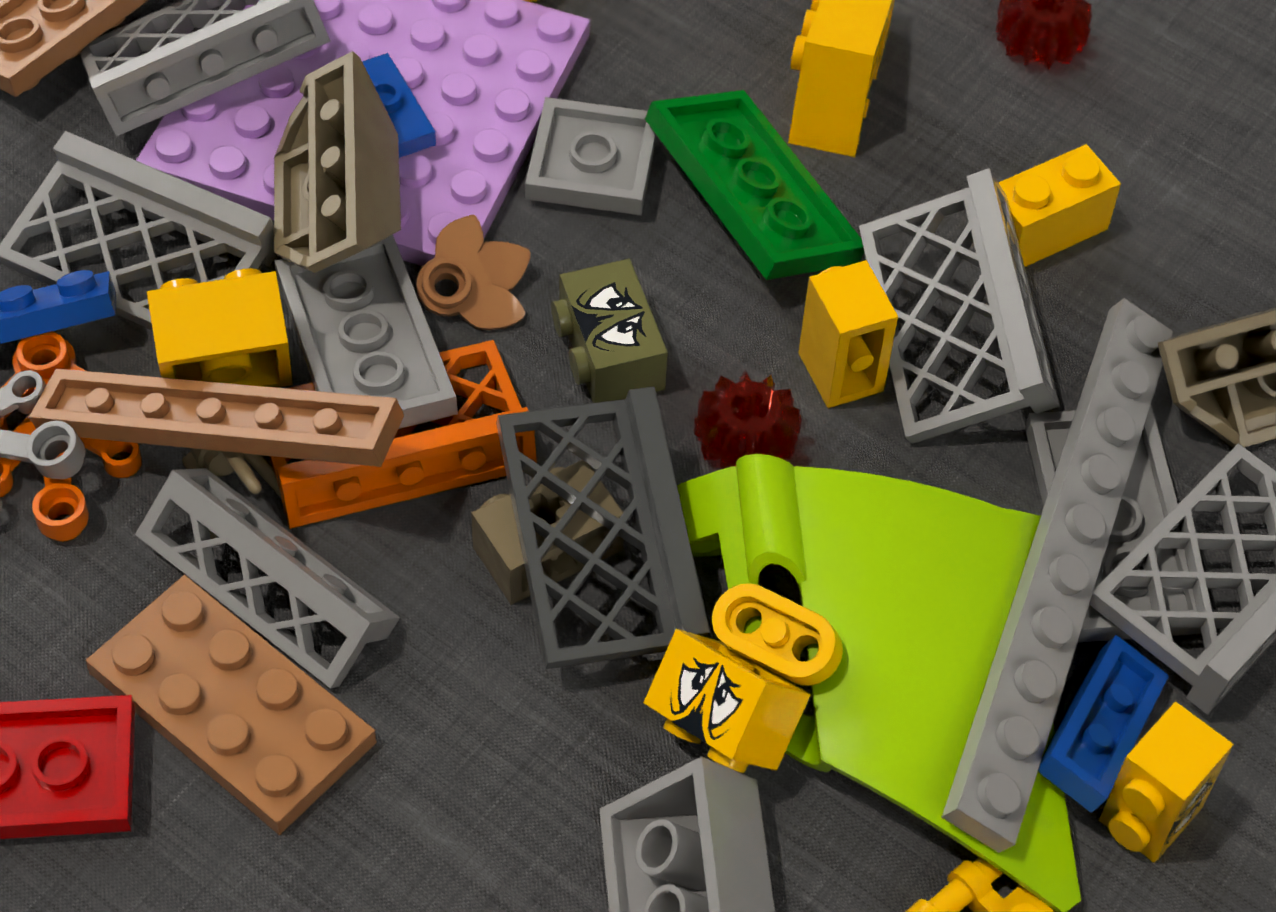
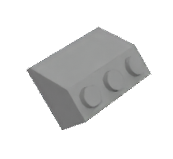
M701 756L599 809L609 912H775L756 779Z

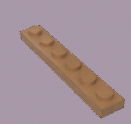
M56 368L29 418L36 429L50 421L66 422L81 438L381 467L402 422L404 413L397 398Z

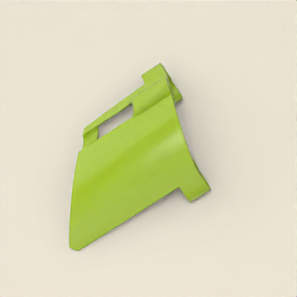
M763 454L745 455L738 458L736 466L717 470L677 485L692 555L696 557L722 555L728 590L740 584L750 583L759 585V575L765 566L770 564L780 565L786 568L797 581L802 606L823 616L841 638L843 647L841 662L828 679L811 685L814 715L802 713L785 753L815 770L829 772L833 769L912 813L999 869L1054 911L1067 912L1079 903L1081 895L1065 793L1039 772H1037L1016 843L1000 853L942 818L1041 516L1001 508L976 498L917 482L862 472L793 466L788 461L779 457ZM755 616L749 619L745 624L744 633L756 631L761 625L762 617ZM819 644L807 646L808 661L817 655ZM1052 723L1043 755L1055 735L1054 723Z

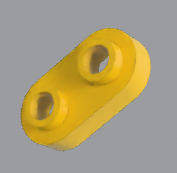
M750 583L736 585L722 594L714 606L712 613L714 632L729 650L795 684L810 686L821 683L836 671L841 662L843 653L841 638L823 616L762 586ZM755 616L762 617L761 625L756 631L744 633L745 624L749 619ZM819 644L818 653L813 659L800 661V654L806 646Z

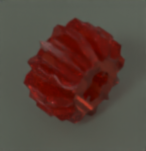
M1001 0L997 13V40L1006 46V56H1023L1025 67L1033 61L1041 62L1047 70L1050 69L1055 61L1069 65L1073 57L1076 56V53L1082 52L1084 46L1088 43L1091 32L1089 27L1092 19V4L1084 0Z
M746 369L737 383L724 376H720L718 383L715 384V391H703V395L698 403V415L694 418L693 432L696 435V441L701 442V452L704 461L720 459V468L724 469L736 466L738 458L745 455L763 454L781 459H791L792 454H794L797 448V434L800 433L802 423L800 409L793 407L794 398L792 397L791 389L774 390L775 383L773 382L772 375H769L760 383L751 381Z

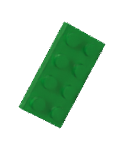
M745 90L651 102L645 116V121L766 280L826 270L834 266L843 267L860 262L865 253L862 238Z

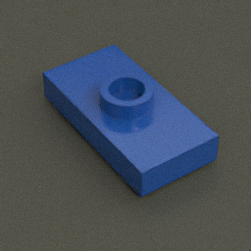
M385 53L362 61L398 133L399 158L435 146L436 131L390 55Z

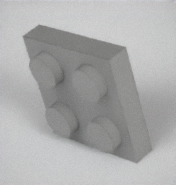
M545 97L525 181V199L642 215L657 135L645 121L648 111Z

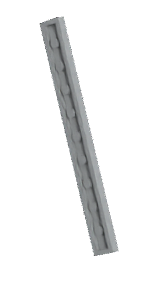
M1125 298L1109 309L942 814L943 819L998 853L1014 846L1162 369L1163 362L1158 342L1171 338L1173 333L1168 327Z

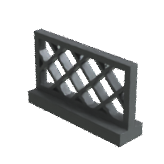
M655 387L631 389L628 391L626 399L498 415L496 425L545 670L666 652L676 629L707 637L710 630ZM613 420L617 444L605 458L578 440L576 436L585 424ZM565 426H572L568 432L560 428ZM539 430L556 441L558 446L543 466H540L519 452L515 433ZM566 450H569L597 469L581 492L550 473ZM619 455L623 469L614 464ZM523 471L531 477H533V479L530 481L527 487L525 485ZM604 475L628 490L631 503L619 519L588 498ZM540 484H543L571 503V506L555 527L533 514L530 510L529 499ZM579 509L610 530L594 554L562 533ZM632 515L634 516L636 530L627 525ZM535 532L546 539L539 549ZM617 536L629 542L642 553L644 565L633 580L601 560ZM553 544L585 565L567 590L543 574L541 561ZM592 571L624 592L607 617L575 596ZM646 576L650 592L639 586ZM548 594L559 601L552 611ZM632 597L655 613L659 634L635 637L616 624L614 620ZM566 606L598 627L587 644L558 648L554 623ZM605 633L615 639L599 642Z

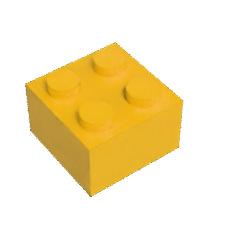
M253 268L239 269L228 273L224 279L198 283L195 279L180 278L162 284L160 289L146 291L161 378L276 388L293 385L288 338L276 271L262 273L260 270Z

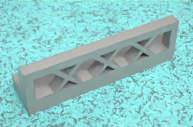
M207 468L172 470L135 533L139 539L330 689L340 687L365 644L387 639L400 619L393 611ZM176 504L190 514L194 543L179 545L161 531ZM209 530L219 538L211 539ZM228 544L239 553L243 581L227 583L217 575L212 547ZM196 551L197 558H195L189 552ZM258 568L268 576L259 577ZM277 582L288 591L293 619L277 622L265 612L261 585ZM245 588L246 597L237 590ZM307 606L316 612L317 615L309 616ZM326 620L347 637L331 663L315 652L310 623ZM294 627L296 636L286 628Z

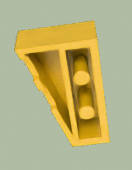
M812 0L811 9L806 11L801 35L796 37L790 69L800 71L788 140L789 144L851 157L856 156L863 118H866L870 99H867L873 79L876 80L890 29L895 0Z

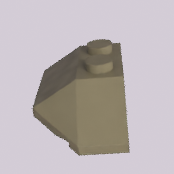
M353 51L305 75L299 91L304 96L290 115L274 156V253L282 259L313 273L357 254L401 230L398 133L361 58Z
M1276 308L1190 331L1158 342L1173 404L1232 448L1238 443L1243 447H1248L1276 438Z

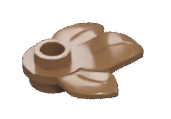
M475 215L456 219L441 230L437 236L435 258L428 261L418 273L416 280L418 299L431 313L445 317L459 314L466 322L477 329L498 330L513 326L520 322L526 313L519 300L510 291L523 278L530 261L531 252L525 247L509 242H484L483 231ZM449 279L456 283L458 290L454 295L446 297L436 291L435 285L440 280Z

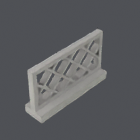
M181 0L99 36L83 48L80 56L89 75L91 87L117 137L331 41L313 0ZM246 5H254L243 10ZM221 6L219 10H212L214 8ZM194 28H202L193 33H190ZM169 29L165 34H158L162 31ZM142 51H150L141 56H138ZM112 53H115L113 57H106Z
M68 131L63 133L53 148L58 161L0 244V264L48 285L57 284L56 282L59 278L72 273L69 265L70 262L103 253L107 271H110L116 290V315L152 331L148 299L136 303L123 298L120 285L154 275L157 288L160 289L161 285L164 284L161 272L194 262L196 263L201 283L221 280L226 275L208 280L203 259L228 252L242 258L235 270L246 268L258 269L260 264L270 267L277 256L274 253V226L271 217ZM66 183L86 192L88 204L55 213L53 201ZM95 196L100 197L102 199L96 201ZM121 209H128L136 213L139 222L138 226L109 235L105 234L101 219L102 215ZM93 218L98 238L65 248L60 228ZM146 218H149L153 221L147 223ZM175 230L188 236L190 248L161 257L156 256L152 237ZM52 231L56 251L33 258L19 253L29 237ZM144 240L149 260L115 270L110 250ZM197 240H200L204 243L198 245ZM60 265H61L62 271H60V270H58V269H56V268H54V267H57V266H60Z
M990 168L966 176L968 188L859 226L866 260L891 304L893 297L905 279L926 288L910 316L894 308L898 315L897 322L903 324V327L898 331L896 326L889 365L905 438L911 444L1028 406L1032 408L1035 414L1060 407L1007 195ZM966 209L969 222L956 243L934 234L945 216ZM904 232L914 238L899 262L896 263L883 257L878 240ZM973 242L975 245L976 253L969 250ZM927 244L949 253L933 279L911 270ZM962 259L980 267L981 276L968 296L946 286ZM885 270L892 272L888 279ZM939 295L962 305L945 332L923 322ZM985 295H987L989 306L981 302ZM974 312L992 319L994 329L981 350L958 339ZM917 331L939 341L922 369L906 362L903 354ZM952 348L974 358L958 386L935 376ZM998 348H1000L1002 360L994 356ZM989 365L1006 374L1010 392L984 400L972 394L971 391ZM908 374L916 378L912 385H910ZM928 385L952 395L939 415L918 421L915 406ZM964 402L970 404V405H967V406L962 407V405L964 404Z
M1239 443L1093 590L1089 603L1091 607L1190 683L1193 687L1186 698L1207 715L1276 640V574L1249 573L1244 551H1273L1276 565V471ZM1237 469L1258 485L1260 496H1232L1228 476ZM1214 490H1216L1217 495H1210ZM1194 511L1220 512L1225 533H1196L1192 513ZM1235 512L1264 513L1269 535L1240 534ZM1180 526L1181 532H1174ZM1158 548L1184 549L1189 571H1159L1155 551ZM1199 549L1229 550L1233 573L1204 572ZM1143 564L1144 570H1137ZM1120 586L1148 587L1152 610H1132L1113 594ZM1162 587L1192 588L1197 611H1167ZM1208 589H1237L1241 611L1212 612ZM1253 590H1260L1255 596L1253 595ZM1170 627L1201 628L1205 650L1197 659L1193 658L1173 642ZM1216 628H1217V629H1224V630L1217 636Z

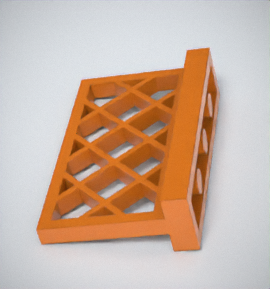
M494 340L439 352L455 394L468 399L459 409L457 415L431 421L444 427L414 434L411 432L417 425L398 429L381 467L316 460H302L287 464L291 458L269 456L281 493L289 529L507 476L496 421L498 415L527 412L529 410L527 407H521ZM487 364L489 369L488 374L480 384L457 377V374L462 369ZM313 382L287 388L315 391ZM482 404L504 411L477 419L472 418ZM535 431L515 433L519 452L537 463Z

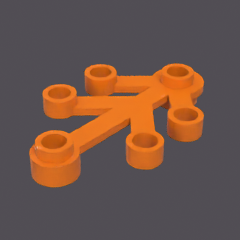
M54 331L21 339L12 359L15 374L25 370H32L37 372L46 384L56 368L86 371L76 365L77 359L72 345ZM36 387L29 388L21 397L29 396ZM11 413L0 418L1 430L8 431L6 418ZM30 414L13 432L31 435L36 428L29 418ZM80 437L85 448L102 457L104 469L112 477H130L142 465L138 443ZM62 452V453H60L59 455H57L56 458H58L59 456H61L64 452ZM120 452H128L131 454L129 457L123 460L111 459L115 454ZM0 457V497L5 496L12 489L14 483L12 471L21 461ZM44 476L45 487L35 495L32 503L37 527L48 538L61 542L70 541L80 535L89 520V512L84 494L77 486L72 485L71 477L67 479H51ZM60 515H71L63 520H54Z

